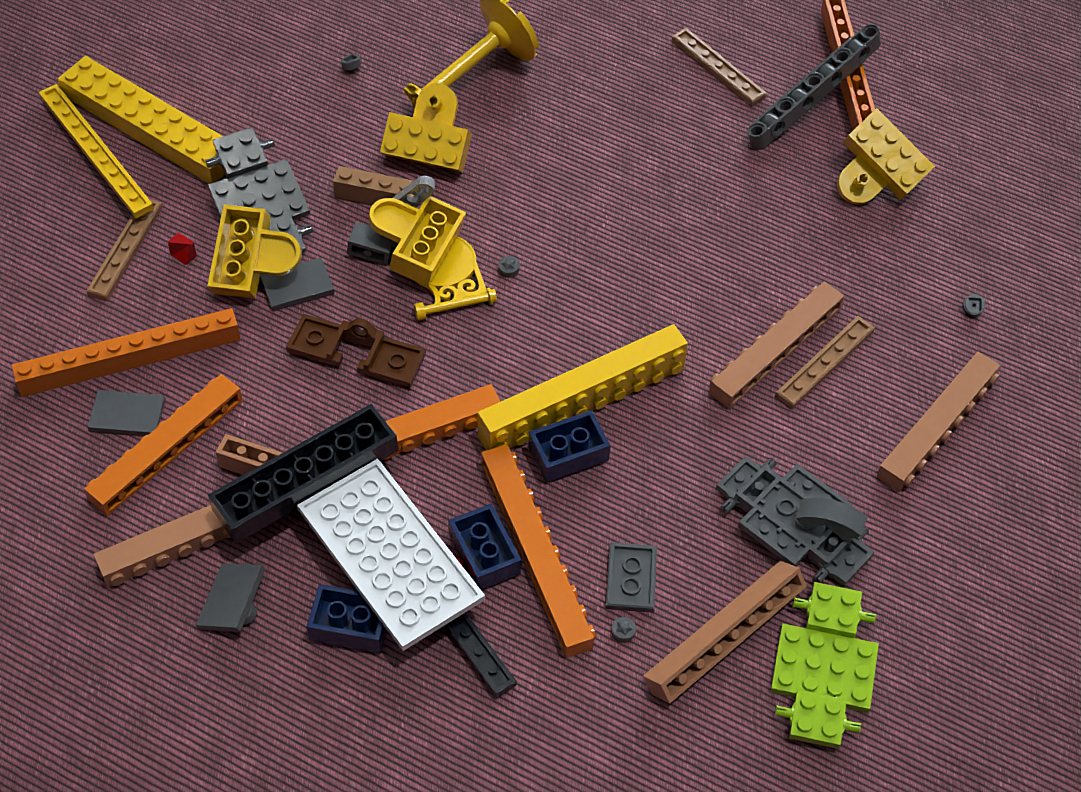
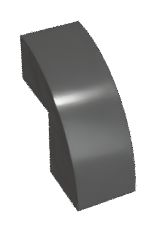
M806 498L801 501L796 519L807 529L826 525L842 540H848L862 536L867 516L859 510L839 501L825 498Z

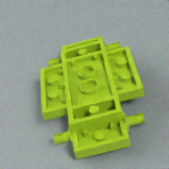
M814 582L812 595L809 600L794 597L793 607L807 610L806 628L782 623L771 686V693L795 697L792 708L777 705L775 710V716L789 718L791 726L790 739L839 749L845 730L860 734L861 723L847 721L845 710L851 709L869 713L879 643L855 638L860 621L874 624L876 614L862 611L860 604L861 591Z

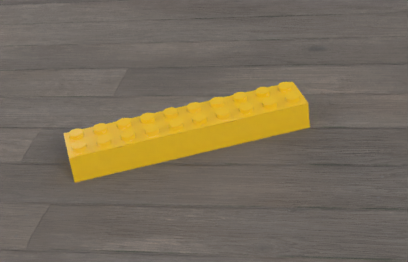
M86 55L58 78L60 89L70 101L209 184L215 183L225 175L219 164L207 168L205 159L216 157L213 140L223 137L222 135Z
M673 324L477 412L478 438L486 450L505 444L510 449L514 446L525 444L529 440V432L590 410L602 409L608 403L615 400L619 401L632 392H639L644 387L652 383H658L667 376L680 373L685 367L688 342Z

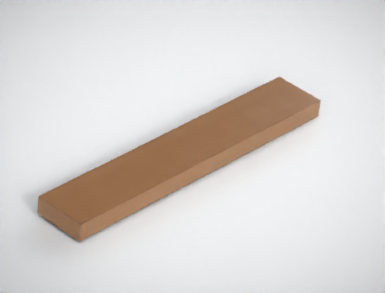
M684 28L672 36L671 41L751 107L766 98L767 93L689 29Z
M150 200L154 210L136 219L133 215L131 216L86 291L88 296L108 301L162 210L161 202Z
M857 316L776 392L775 397L793 409L874 332L875 327Z

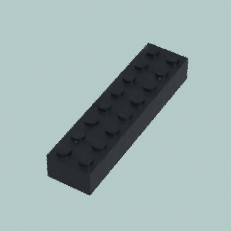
M371 403L208 494L211 509L236 544L296 510L298 504L376 459L381 461L397 452V435Z

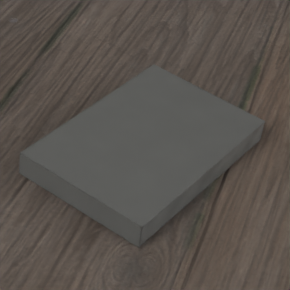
M321 257L300 263L293 272L287 275L260 274V279L272 311L335 294Z
M98 390L88 430L89 432L137 436L149 435L157 428L161 421L166 400L165 395Z
M610 542L606 609L654 613L657 546Z
M222 563L196 626L200 630L241 632L265 568L262 565Z

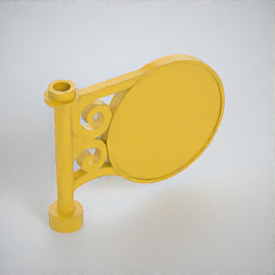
M457 236L428 287L416 282L431 291L435 298V303L424 306L423 302L414 304V312L417 321L426 319V314L486 301L493 305V302L497 301L495 289L485 287L476 262L475 251L466 240ZM473 274H475L477 283L479 285V288L476 291L475 282L470 279ZM450 292L454 295V298L452 300H450Z

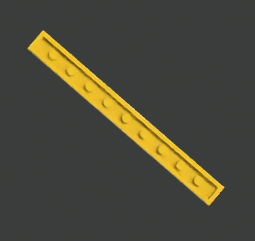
M55 84L40 91L39 95L42 101L135 219L154 210L152 202L60 87Z

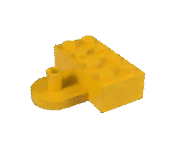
M433 83L423 88L419 93L413 117L389 112L380 153L397 159L463 173L472 133L468 129L454 127L458 110V100L455 93L444 84Z
M876 108L842 142L856 158L840 173L837 180V188L845 201L855 205L868 203L885 186L901 200L935 166Z
M431 196L423 202L420 209L397 199L384 198L376 201L371 206L369 224L378 234L399 243L393 252L389 269L428 287L461 231L466 212Z
M223 205L207 285L214 294L256 299L260 274L283 276L293 272L300 264L302 250L298 241L286 232L270 231L271 217L266 209Z

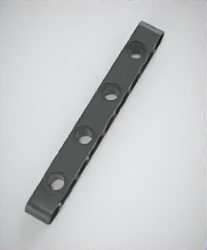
M874 24L864 26L770 106L748 127L747 131L751 146L754 149L766 147L863 64L881 46L879 27Z

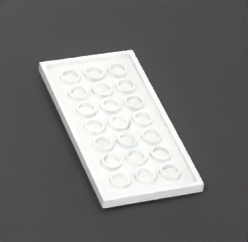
M378 459L297 505L298 511L402 651L485 600L484 593Z

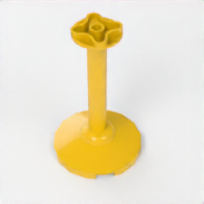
M481 0L480 10L487 25L488 34L423 88L433 83H440L450 87L497 47L505 48L513 56L523 61H531L537 56L535 50L539 47L534 29L521 11L516 14L506 4L509 0ZM408 83L403 92L409 98L415 110L416 101L422 89L412 83Z

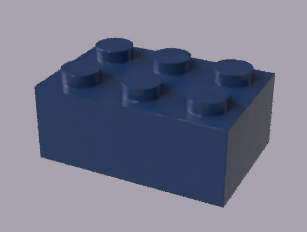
M592 410L529 432L528 447L546 482L609 461L611 445Z
M492 503L448 520L449 536L470 577L480 590L521 574V559Z
M319 584L307 624L309 640L381 653L387 629L359 591Z

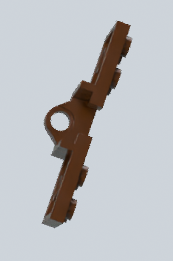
M306 314L302 315L286 346L288 353L339 367L343 360V354L336 352L342 339L371 347L366 360H360L357 372L411 388L426 355L425 348L387 338L383 331L377 330L365 319L356 318L351 322L343 320L341 324Z

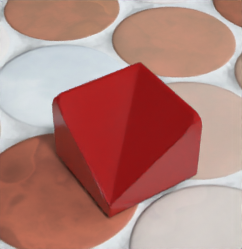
M178 232L168 241L170 255L184 265H187L197 256L194 242Z

